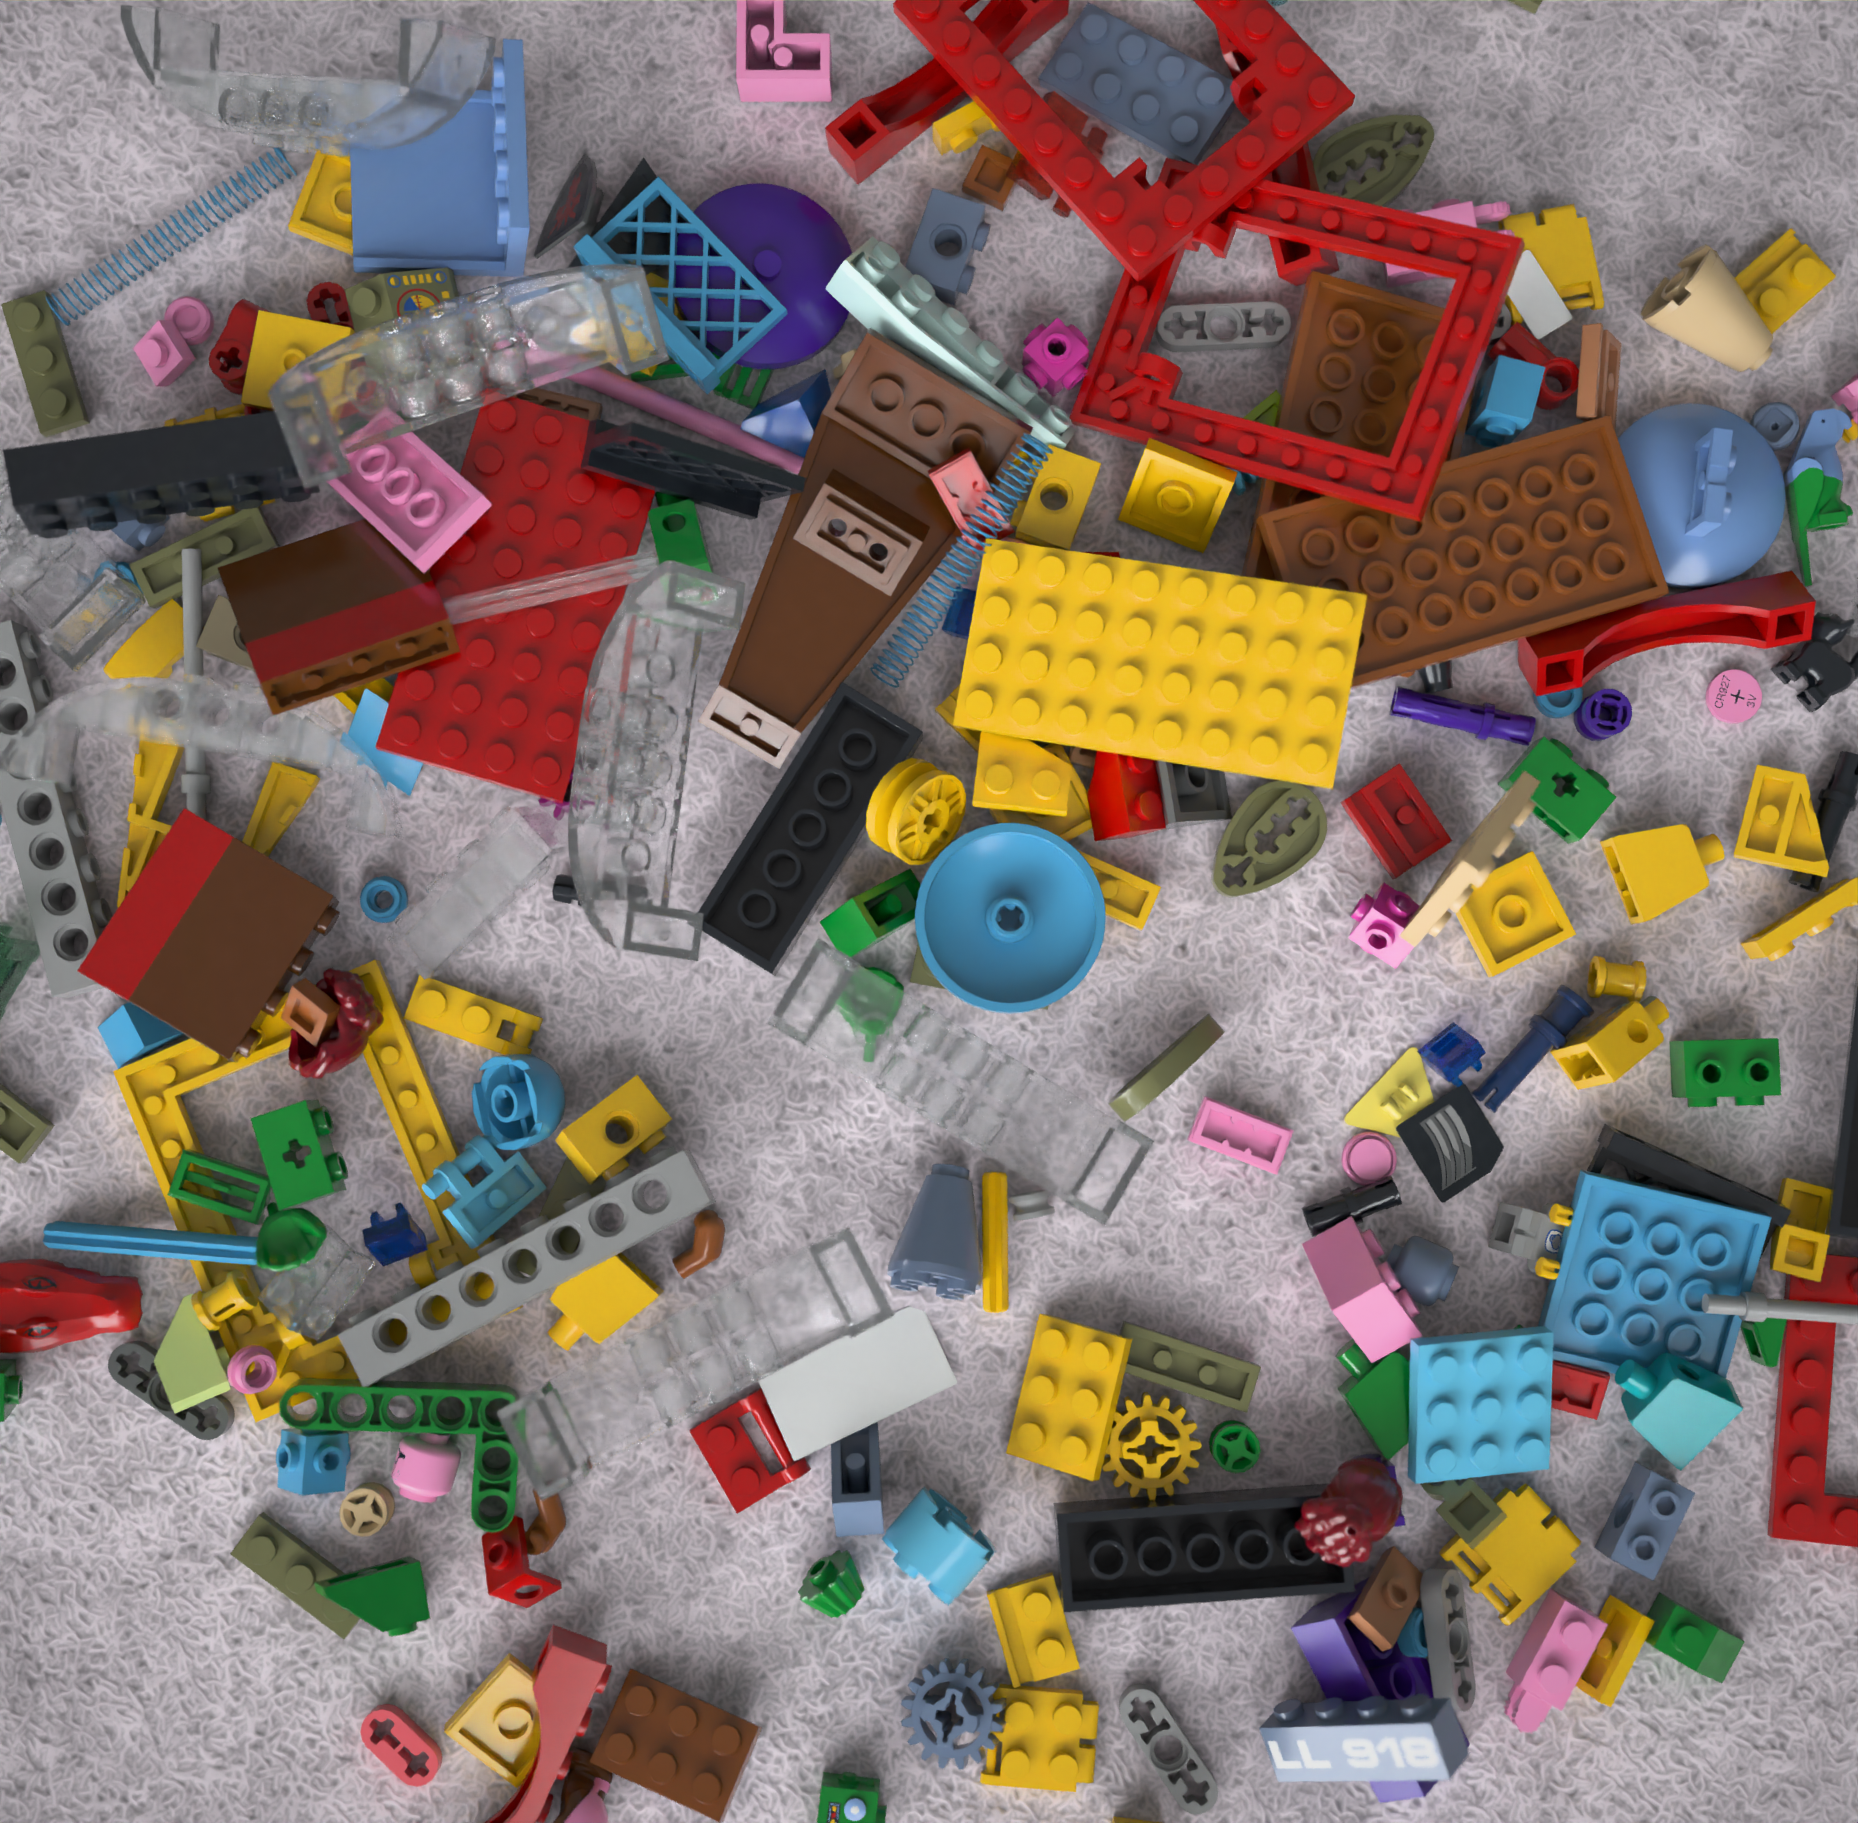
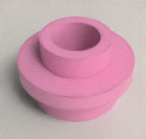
M249 1345L240 1349L232 1357L227 1371L228 1380L232 1387L239 1392L254 1394L264 1391L273 1383L277 1367L275 1358L269 1350L259 1345ZM255 1361L254 1370L250 1374L245 1375L248 1366Z

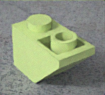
M193 1293L183 1297L153 1360L174 1413L231 1390L226 1377L228 1376L227 1371L231 1360L225 1346L215 1350L209 1335L214 1330L207 1329L198 1319L191 1302Z

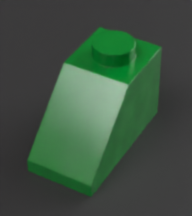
M911 868L851 898L820 921L844 962L871 948L915 920L916 901L921 884Z
M410 1556L314 1582L317 1593L381 1632L388 1631L389 1636H400L418 1629L417 1622L431 1619L421 1564L419 1560Z
M1660 1592L1647 1614L1648 1617L1655 1621L1645 1640L1647 1643L1693 1671L1723 1683L1745 1641Z

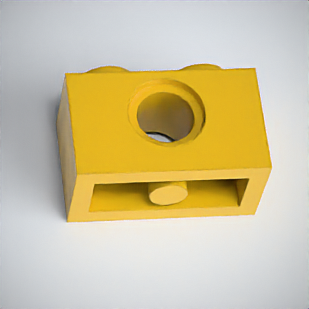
M1048 444L1053 453L1045 452L1049 461L1039 460L1043 465V469L1034 468L1038 473V477L1028 475L1033 481L1028 501L1018 500V507L1014 510L1010 524L1017 527L1015 538L1036 546L1070 550L1096 482L1101 463ZM1033 459L1032 464H1033V465H1036V466H1038V467H1041V466ZM1030 468L1029 473L1036 475ZM1048 492H1056L1062 495L1066 505L1059 510H1049L1044 507L1040 498Z
M636 1075L563 1129L555 1141L589 1185H591L600 1177L608 1181L630 1166L625 1158L638 1148L643 1154H646L666 1138L662 1130L672 1118L639 1076ZM618 1124L622 1126L627 1133V1142L623 1144L612 1142L606 1135V1125Z

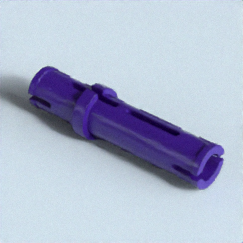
M1397 686L1394 691L1390 708V715L1410 718L1438 726L1463 730L1475 734L1477 739L1498 738L1528 746L1529 742H1531L1536 724L1535 717L1495 709V704L1486 702L1482 706L1470 704L1455 699L1413 691Z

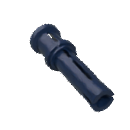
M1560 985L1557 989V998L1541 1015L1534 1014L1532 1016L1531 1022L1528 1024L1531 1030L1481 1085L1471 1093L1481 1102L1493 1089H1496L1493 1096L1484 1104L1491 1112L1496 1113L1501 1104L1552 1048L1558 1050L1567 1044L1566 1036L1582 1018H1590L1594 1014L1592 1007L1567 986Z

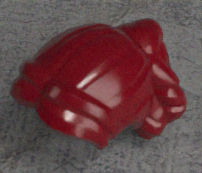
M333 967L326 969L323 973V978L315 985L340 1006L329 1039L315 1047L295 1029L290 1030L289 1066L299 1071L300 1075L305 1078L320 1079L325 1074L336 1072L350 1065L362 1054L368 1043L369 1036L384 1021L383 1015L375 1006L373 995L368 993L359 975L346 970H336Z
M1358 1457L1344 1462L1338 1467L1337 1474L1324 1488L1320 1498L1308 1499L1301 1507L1302 1517L1296 1522V1529L1306 1539V1546L1312 1552L1319 1553L1322 1560L1330 1564L1336 1563L1342 1567H1349L1354 1561H1367L1370 1557L1373 1543L1384 1538L1392 1530L1398 1519L1403 1498L1402 1489L1399 1483L1390 1477L1386 1466L1375 1459Z

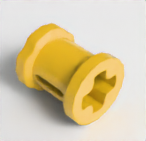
M1594 956L1589 965L1587 982L1589 997L1599 998L1602 994L1627 997L1629 1002L1641 1001L1646 986V967L1643 961H1633L1629 965L1606 962L1602 956Z
M235 1269L227 1274L224 1282L209 1291H198L193 1294L191 1302L202 1324L207 1329L216 1331L223 1326V1321L243 1308L251 1310L256 1307L258 1299L247 1277L241 1271Z

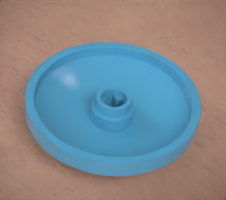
M998 823L987 825L970 831L953 841L936 857L929 867L921 883L916 901L915 930L921 954L932 974L943 987L960 1000L979 1009L995 1013L1014 1014L1030 1012L1044 1008L1066 996L1085 978L1092 968L1101 949L1105 933L1106 915L1104 898L1099 882L1088 862L1070 843L1058 835L1027 824Z

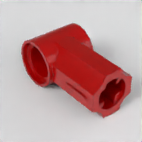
M1518 322L1501 337L1487 354L1494 361L1499 355L1545 367L1536 406L1541 409H1557L1578 388L1579 369L1575 363L1567 358L1556 357ZM1551 376L1558 379L1562 386V392L1550 390L1545 383V377Z

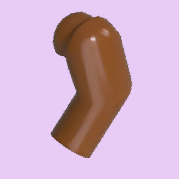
M703 1210L696 1215L693 1223L696 1227L693 1246L672 1259L675 1268L683 1279L712 1263L722 1253L725 1225L723 1220L713 1210Z
M554 1481L538 1485L532 1489L539 1513L525 1532L529 1555L536 1556L540 1553L548 1552L566 1527V1516Z

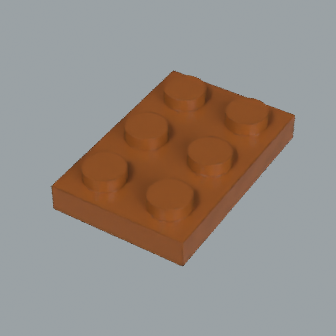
M630 1668L590 1763L712 1820L723 1823L763 1727Z

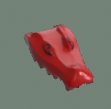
M19 1259L0 1262V1353L41 1352L68 1342L84 1340L101 1333H120L138 1328L143 1315L141 1309L143 1293L138 1283V1277L101 1276L99 1272L83 1268L66 1267L63 1263L46 1259Z

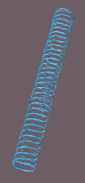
M276 145L273 149L280 162L283 164L282 157L294 175L297 176V173ZM266 151V155L273 167L276 169V164L284 175L291 179V175H287L273 156ZM259 156L265 171L268 173V168L281 184H284L283 179L280 180L264 159ZM252 161L251 164L255 169L256 173L258 174V176L261 178L262 175L266 179V181L274 189H276V184L273 185L269 181V179L264 175V173L260 170V168ZM244 166V169L247 175L249 176L250 180L254 183V179L258 183V185L267 194H269V190L267 188L265 189L261 185V183L256 179V177L251 173V171L246 166ZM237 171V175L243 185L246 187L247 184L255 195L262 199V195L260 193L258 195L242 174ZM229 176L236 191L239 192L240 189L251 203H255L254 199L252 198L251 200L233 177ZM222 181L229 196L232 197V194L244 208H247V204L245 202L243 204L229 186ZM215 185L214 188L221 200L224 202L225 199L237 213H240L239 208L237 207L236 209ZM207 190V193L211 198L212 202L214 203V205L217 207L218 204V206L224 211V213L228 217L232 218V213H230L229 215V213L221 206V204L216 200L212 193L209 190ZM200 195V199L209 212L211 210L222 223H225V219L223 217L221 219L202 195ZM192 200V203L194 204L199 214L201 216L203 214L205 218L214 227L218 228V224L216 222L214 224L203 212V210L199 207V205L194 200ZM185 205V208H186V210L188 211V213H189V215L191 216V218H192L194 221H195V219H196V221H197L207 232L210 233V231H211L210 228L208 227V229H207V228L199 221V219L194 215V213L190 210V208H189L187 205ZM177 210L185 225H189L198 236L203 237V233L200 231L199 234L181 211ZM170 215L179 231L181 229L192 242H196L195 237L193 236L192 239L177 220ZM163 220V223L165 224V226H166V228L168 229V231L170 232V234H171L172 236H173V234H174V236H175L185 247H188V242H186V244H185V243L177 236V234L172 230V228L168 225V223H167L165 220ZM155 224L162 238L165 241L167 240L175 250L181 252V248L179 246L177 248L159 226ZM148 229V232L153 238L154 242L157 245L159 244L169 256L174 257L173 252L171 251L170 254L165 249V247L159 242V240L154 236V234ZM140 234L148 249H152V251L162 261L166 262V257L164 256L163 259L150 245V243L145 239V237L142 234ZM133 239V242L135 243L141 254L145 255L155 266L158 267L159 262L156 260L155 263L141 248L137 241ZM126 244L125 246L133 258L137 259L146 270L152 271L151 266L149 268L145 266L128 244ZM118 249L119 253L122 255V257H123V259L125 260V262H126L128 265L130 264V266H131L139 275L144 276V271H142V273H140V272L133 266V264L127 259V257L123 254V252H122L120 249ZM111 254V257L114 259L118 267L121 270H123L133 281H137V277L134 275L133 278L118 262L114 255ZM103 259V261L106 263L112 274H115L123 284L129 286V281L127 280L126 283L124 280H122V278L109 265L106 259ZM96 263V266L98 267L104 278L107 279L117 290L122 291V286L119 285L120 288H118L104 273L100 266ZM88 268L89 272L92 274L96 282L99 285H101L110 295L115 296L114 290H112L111 293L95 276L92 270ZM81 273V276L84 278V280L86 281V283L88 284V286H89L91 289H93L94 292H95L100 298H102L103 300L107 301V296L105 295V298H104L101 294H99V292H98V291L91 285V283L86 279V277L84 276V274ZM74 278L73 280H74L75 283L79 286V288L81 289V291H82L94 304H96V305L99 306V305H100V301L97 299L98 303L95 302V301L87 294V292L82 288V286L79 284V282ZM66 283L67 287L73 293L75 298H77L87 309L93 310L92 305L90 304L89 308L73 291L71 286L68 283ZM59 288V291L65 297L67 302L71 304V306L81 315H85V310L83 309L82 313L79 309H77V307L68 299V297L65 295L62 289ZM51 293V295H52L53 298L56 300V302L59 304V306H60L71 318H73L74 320H78V315L75 314V317H73V316L64 308V306L59 302V300H58L57 297L54 295V293ZM46 296V301L63 324L69 326L70 320L68 319V322L64 320L54 309L55 307L59 311L57 305Z
M1023 433L1025 437L1022 436L1021 438L1036 448L1046 459L1040 458L1016 444L1019 449L1030 455L1041 467L1033 465L1014 452H1011L1013 456L1031 468L1036 475L1006 460L1008 464L1024 474L1030 482H1026L1014 476L1006 469L1001 468L1003 472L1017 480L1026 490L1019 489L996 475L997 479L1010 486L1021 498L1012 496L991 483V486L1005 494L1016 506L1010 505L1000 500L991 492L986 491L989 496L999 501L1010 511V513L1003 512L985 499H981L983 503L996 510L1006 520H999L982 508L975 506L977 510L990 517L1001 528L992 527L976 515L971 514V517L987 526L995 534V537L988 535L970 522H966L969 527L986 538H998L994 530L1002 531L1000 523L1008 522L1005 515H1013L1009 507H1018L1014 499L1023 500L1020 492H1028L1027 487L1023 483L1033 484L1032 479L1028 475L1038 477V473L1034 468L1043 469V465L1039 460L1049 461L1044 452L1053 453L1047 445L1028 433ZM960 529L962 533L978 542L983 548L985 546H992V544L978 540L966 530ZM956 537L960 543L976 552L981 559L973 558L959 547L951 544L954 550L968 557L976 567L969 566L953 554L946 552L947 556L964 565L971 574L963 573L949 562L941 560L944 565L959 573L966 582L959 581L945 570L936 567L937 571L955 581L961 589L949 586L945 581L932 574L931 577L949 588L956 597L946 595L932 583L926 582L927 586L945 596L951 604L941 602L934 595L922 589L921 592L941 604L946 612L939 611L924 599L916 597L921 604L937 612L941 619L933 618L926 611L912 604L913 609L931 619L936 624V627L929 626L913 613L906 612L910 618L926 626L931 634L923 633L911 622L902 619L906 626L922 634L926 642L918 640L902 627H897L898 631L918 642L922 649L914 648L900 636L892 634L895 640L913 649L917 656L909 655L901 647L888 641L887 644L891 648L907 656L912 663H905L891 651L882 649L887 656L903 664L907 671L899 670L898 667L886 658L877 656L883 664L898 671L902 678H896L885 673L882 670L886 671V669L876 663L873 664L874 667L870 668L874 676L889 686L899 687L898 680H904L903 673H908V666L914 665L912 658H918L917 651H923L922 644L928 643L926 636H933L932 629L938 628L936 621H943L941 614L948 613L946 606H953L951 599L958 598L955 591H963L961 584L968 583L965 576H973L970 568L977 569L975 561H982L980 553L986 554V552L977 550L963 539ZM872 669L892 678L897 686L883 680Z

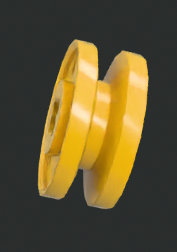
M910 758L896 764L883 776L872 794L866 817V829L870 840L881 849L892 852L909 865H923L936 859L950 845L961 826L966 807V793L963 783L947 771L939 770L932 763L924 759Z

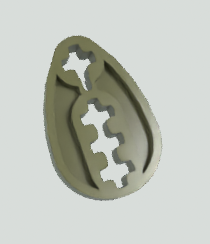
M1389 115L1353 124L1333 134L1319 147L1313 160L1320 192L1328 194L1325 191L1329 182L1328 178H1331L1334 183L1341 181L1348 171L1347 166L1356 171L1364 165L1367 154L1372 159L1380 156L1383 159L1379 168L1380 172L1376 168L1371 167L1364 172L1360 180L1361 184L1352 179L1344 185L1341 192L1342 196H1339L1336 191L1329 194L1387 207L1409 186L1422 167L1434 140L1432 125L1427 119L1418 115ZM1405 130L1410 135L1416 133L1421 135V139L1417 144L1418 148L1413 143H1409L1394 150L1403 140L1406 134Z
M1287 781L1269 782L1254 790L1235 811L1222 833L1215 852L1211 881L1215 890L1229 898L1256 893L1283 881L1310 861L1322 847L1327 833L1326 813L1317 796L1305 786ZM1289 797L1294 802L1303 798L1308 803L1304 808L1305 813L1308 815L1307 819L1304 820L1298 816L1289 823L1288 828L1292 834L1288 837L1282 833L1273 840L1272 844L1276 848L1274 853L1268 850L1261 854L1258 853L1255 849L1258 844V840L1254 836L1255 833L1258 831L1260 834L1265 835L1273 829L1274 823L1270 818L1274 815L1280 819L1289 812L1290 806L1286 803ZM1246 858H1249L1250 864L1240 876L1242 881L1245 882L1243 886L1240 887L1237 884L1229 887L1225 886L1222 882L1226 877L1225 872L1222 870L1224 865L1232 869L1241 864Z
M1207 1014L1129 1081L1108 1102V1105L1123 1122L1129 1120L1178 1079L1225 1031L1210 1014Z

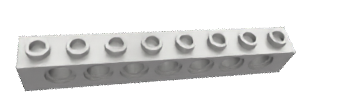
M8 620L0 623V803L52 997L70 998L105 988L77 972V970L111 920L112 912L107 901L104 898L100 899L96 881L101 878L100 868L95 856L92 853L88 854L83 837L89 833L88 823L82 810L75 807L72 791L77 789L76 778L71 767L68 764H64L60 747L64 746L65 738L60 724L56 719H52L48 702L53 700L51 686L47 678L39 673L36 658L41 656L40 644L33 631H28L27 627ZM14 665L16 669L15 677L12 682L4 685L3 673L9 666ZM26 709L28 714L27 722L21 729L16 730L14 725L15 717L18 712ZM37 753L40 758L39 767L33 774L29 775L26 770V763L30 756ZM49 797L52 803L51 812L45 819L41 820L38 815V807L45 798ZM61 842L64 848V855L60 862L53 865L50 860V851L56 843ZM72 886L76 893V900L74 905L66 910L62 904V895L67 888ZM83 931L87 935L88 946L81 955H78L74 949V940Z
M674 1146L669 1147L648 1159L652 1167L637 1175H634L632 1169H629L606 1181L609 1190L592 1198L590 1193L586 1192L563 1204L566 1213L549 1221L545 1214L520 1227L523 1236L507 1244L504 1237L483 1246L477 1250L480 1259L465 1267L461 1260L440 1269L434 1273L437 1282L422 1290L419 1284L416 1283L391 1296L394 1305L379 1313L376 1307L373 1306L349 1318L351 1328L339 1333L338 1336L362 1386L373 1385L716 1202L691 1151L683 1149L677 1153ZM654 1180L660 1181L667 1191L665 1202L658 1208L650 1207L644 1199L646 1186ZM611 1203L617 1204L622 1209L624 1215L622 1225L615 1231L608 1230L603 1225L601 1219L604 1208ZM567 1226L575 1228L581 1239L579 1248L572 1254L565 1252L559 1244L560 1233ZM524 1249L532 1251L537 1258V1268L529 1277L521 1274L517 1268V1257ZM481 1272L491 1276L494 1282L493 1293L488 1299L479 1297L474 1289L475 1279ZM438 1295L445 1297L451 1306L450 1316L445 1322L438 1321L432 1314V1303ZM396 1318L403 1321L407 1327V1338L402 1345L394 1343L389 1336V1326Z

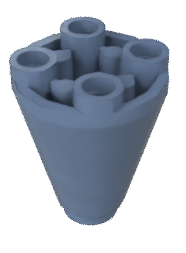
M950 1164L932 1165L931 1174L927 1175L889 1261L887 1275L891 1276L890 1287L904 1291H918L919 1286L936 1288V1296L952 1300H963L964 1294L975 1295V1291L980 1289L982 1272L973 1184L968 1180L970 1173L968 1169Z

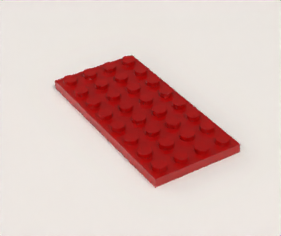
M486 388L460 475L482 493L492 506L430 569V575L450 618L460 651L398 673L376 744L377 750L563 804L648 520V511L651 510L656 493L654 490L581 468L590 420Z

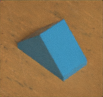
M130 1002L123 1004L97 1027L118 1069L185 1035Z

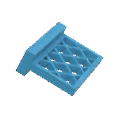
M659 176L592 238L586 234L573 246L581 264L707 395L721 383L719 377L788 314L787 309ZM659 195L671 206V223L645 222V208ZM678 214L687 223H678ZM638 215V222H631ZM619 232H637L636 254H616L607 243ZM644 232L670 233V255H644ZM677 233H697L703 239V256L677 255ZM710 247L718 256H710ZM627 264H636V274ZM643 264L669 265L668 288L648 287L643 282ZM676 265L702 266V289L675 288ZM709 266H729L735 272V289H708ZM742 281H743L751 290H741V288H742ZM658 297H668V307ZM675 298H701L700 321H680L674 314ZM708 298L735 299L734 322L707 321ZM741 299L762 300L771 312L759 323L740 322ZM690 330L700 331V341ZM707 331H733V347L718 360L706 348ZM740 332H748L740 339Z

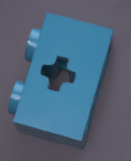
M1499 355L1477 383L1465 434L1476 437L1475 442L1488 448L1503 446V444L1512 443L1532 421L1545 367Z

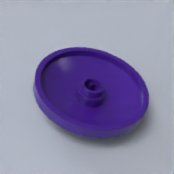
M754 183L725 189L705 200L693 211L787 309L788 314L734 364L766 370L791 367L813 358L835 339L844 326L849 311L825 288L840 265L853 253L842 229L823 207L795 190L773 184ZM679 233L677 237V255L703 256V239L697 233ZM710 247V256H718ZM676 265L675 288L702 289V266ZM709 266L708 289H735V272L729 266ZM742 281V288H741V290H751V289ZM675 298L676 307L683 321H700L701 298ZM708 298L707 321L734 322L735 299ZM741 299L740 322L759 323L771 312L762 300ZM690 330L700 341V331ZM707 331L706 348L719 357H722L733 347V331ZM740 332V339L748 332Z

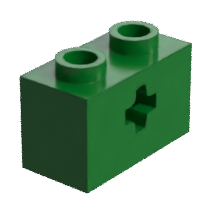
M1543 736L1532 742L1499 781L1498 785L1507 792L1524 771L1540 781L1529 798L1536 803L1531 813L1565 842L1571 844L1585 836L1617 797L1607 789L1609 783L1603 776L1589 768L1584 770L1571 759L1573 753L1566 745L1557 739L1551 738L1548 740ZM1561 778L1565 782L1562 787L1564 794L1557 796L1553 792L1557 787L1555 780Z
M304 1100L250 1118L279 1211L291 1209L347 1190L344 1180L348 1178L346 1162L339 1151H334L329 1135L334 1132L333 1121L328 1109L325 1106L320 1107L319 1100ZM303 1146H309L311 1154L304 1157V1160H298L296 1152L300 1151Z

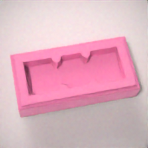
M1203 1096L1187 1140L1277 1175L1294 1130Z

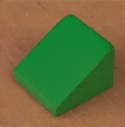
M1766 1318L1764 1322L1742 1321L1740 1328L1752 1361L1769 1368L1777 1366L1787 1319Z

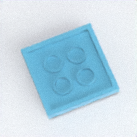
M1545 1326L1410 1339L1408 1477L1415 1484L1549 1469L1554 1332Z

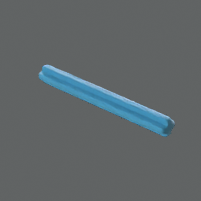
M64 1221L48 1223L43 1230L44 1245L54 1249L247 1265L257 1264L256 1243L258 1237Z

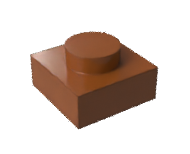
M982 145L962 184V192L1003 211L1023 172L1024 164Z
M304 978L292 985L281 1019L317 1047L329 1039L340 1006L307 978Z

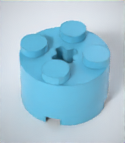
M923 1487L886 1530L882 1540L896 1553L893 1560L902 1571L914 1579L920 1573L930 1582L928 1584L929 1589L942 1602L950 1605L996 1553V1549L981 1530L973 1536L974 1530L965 1521L968 1517L951 1502L933 1489L928 1491L926 1487Z

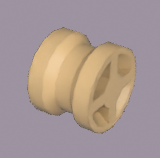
M375 1482L364 1483L347 1494L342 1501L339 1511L340 1521L344 1528L352 1535L360 1537L371 1536L385 1526L393 1517L395 1510L394 1497L390 1490L382 1484ZM373 1502L376 1506V1510L379 1511V1513H376L374 1511V1507L372 1505Z

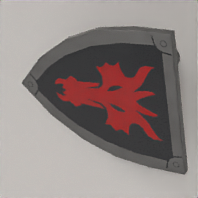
M586 154L583 155L568 177L551 209L534 257L537 259L577 231L583 236L586 234L590 235L597 225L596 220L603 201L604 192L597 188L595 162Z

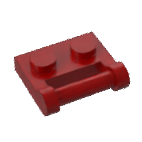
M761 1387L689 1430L737 1514L811 1470L805 1457L796 1461L793 1460ZM746 1413H752L783 1467L773 1474L739 1418Z

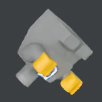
M1500 1202L1488 1247L1527 1258V1266L1531 1272L1554 1280L1559 1275L1554 1273L1555 1268L1560 1269V1263L1556 1261L1564 1227L1571 1224L1572 1220H1569V1215L1573 1216V1208L1557 1203L1546 1204L1540 1212Z

